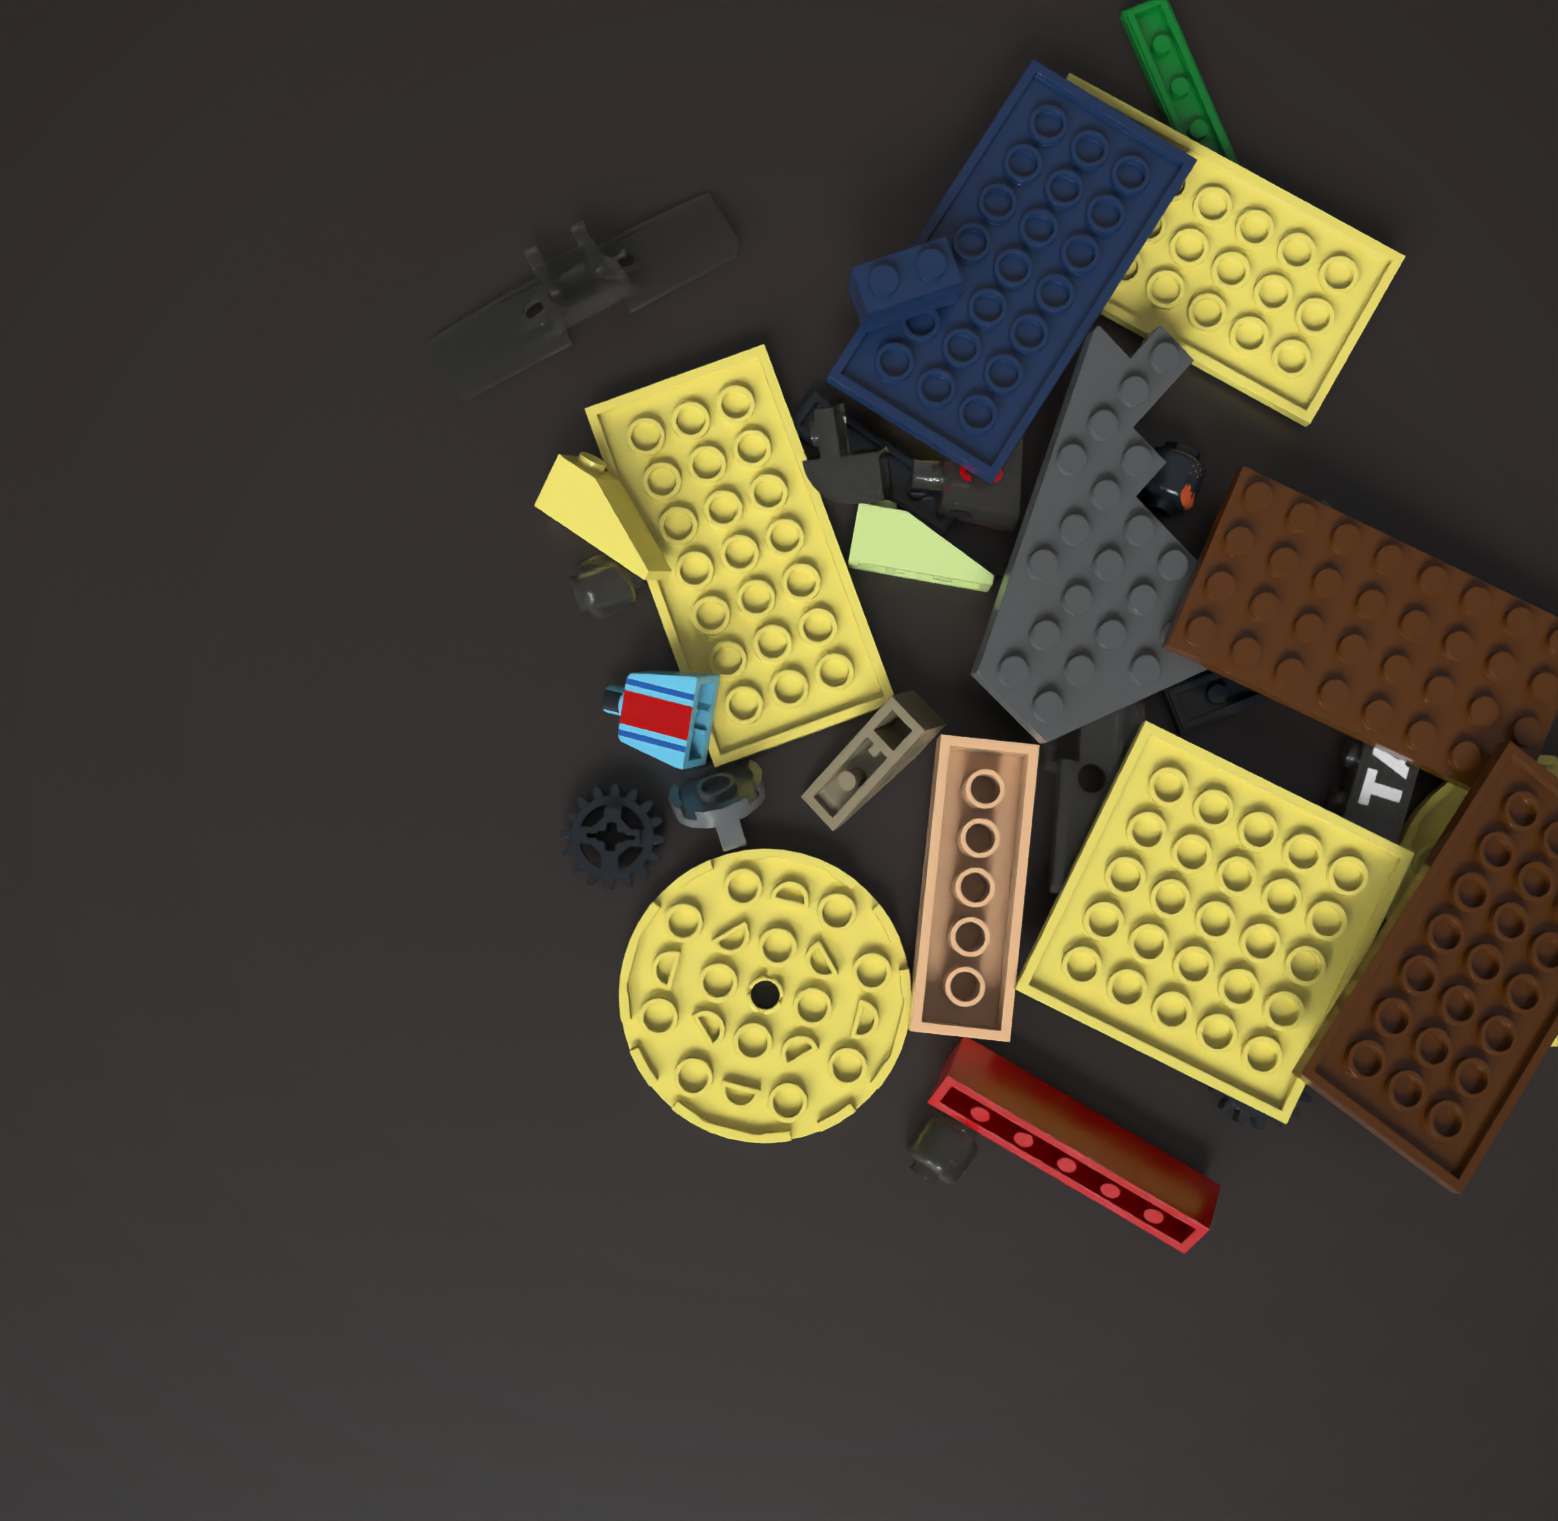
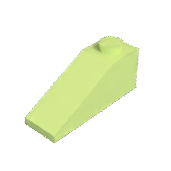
M869 499L868 504L859 503L847 568L988 592L993 585L994 575L909 512L897 510V503L884 499Z

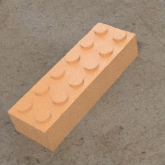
M942 734L936 740L911 981L912 995L908 1024L910 1031L1010 1042L1015 997L1014 987L1017 977L1040 745Z

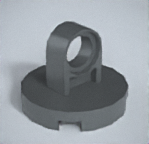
M710 760L705 765L693 767L685 772L688 781L680 787L676 786L675 783L670 787L669 801L679 823L691 828L716 827L724 852L747 845L740 819L745 818L756 810L767 796V784L763 770L752 760H749L748 766L738 765L737 761H733L717 768L714 767L713 761Z

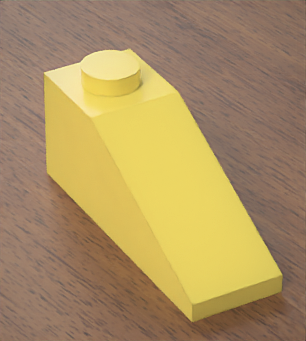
M580 452L579 456L558 454L534 506L642 579H668L672 572L670 566L621 481L605 471L607 464L598 457L586 452Z

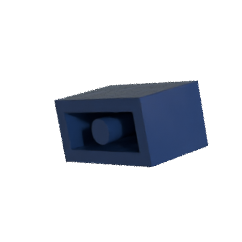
M944 236L851 267L848 290L864 333L956 303L963 281L947 237Z

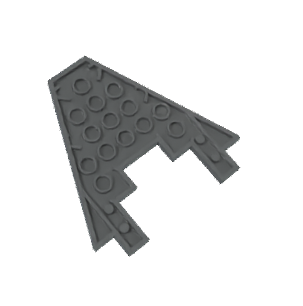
M1099 325L1086 335L971 675L1039 743L1052 741L1207 670V668L1161 647L1198 561L1136 497L1166 464V461L1133 427L1194 361L1161 325L1152 330L1129 356ZM1325 499L1318 501L1332 508V506Z

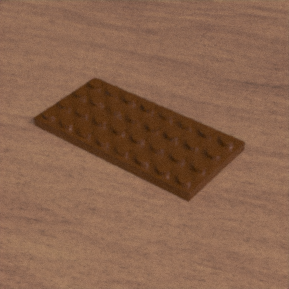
M1245 466L1237 469L1161 646L1468 792L1499 743L1511 741L1537 761L1558 710L1557 616Z
M1511 741L1499 743L1291 1072L1448 1191L1461 1195L1558 1035V778Z

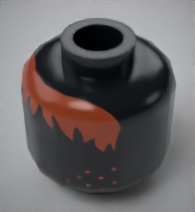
M1167 441L1163 447L1153 448L1166 461V464L1139 492V495L1146 500L1144 506L1150 512L1170 517L1173 511L1181 512L1193 507L1205 479L1206 468L1200 461L1201 455L1198 451L1178 442Z

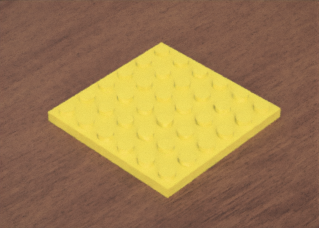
M1144 721L1135 735L1016 980L1014 989L1287 1124L1306 1085L1305 1082L1291 1072L1371 947L1415 853L1148 721Z

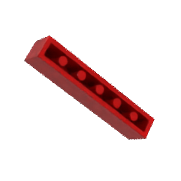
M968 1037L961 1039L944 1062L927 1101L930 1105L1184 1254L1210 1230L1221 1187L1218 1183Z

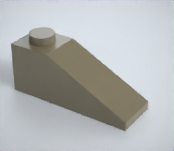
M914 690L892 695L801 797L832 831L837 830L913 761L944 728L946 723Z

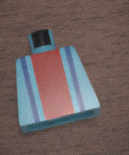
M658 670L632 672L626 678L625 687L611 684L606 688L602 698V708L607 713L621 716L618 737L621 742L682 770L705 765L720 675L715 673Z

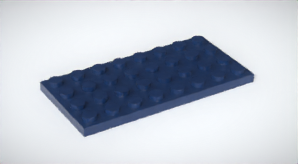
M1033 59L911 246L914 247L944 236L947 237L963 281L957 302L864 333L860 325L828 374L826 382L992 485L1188 177L1197 159Z

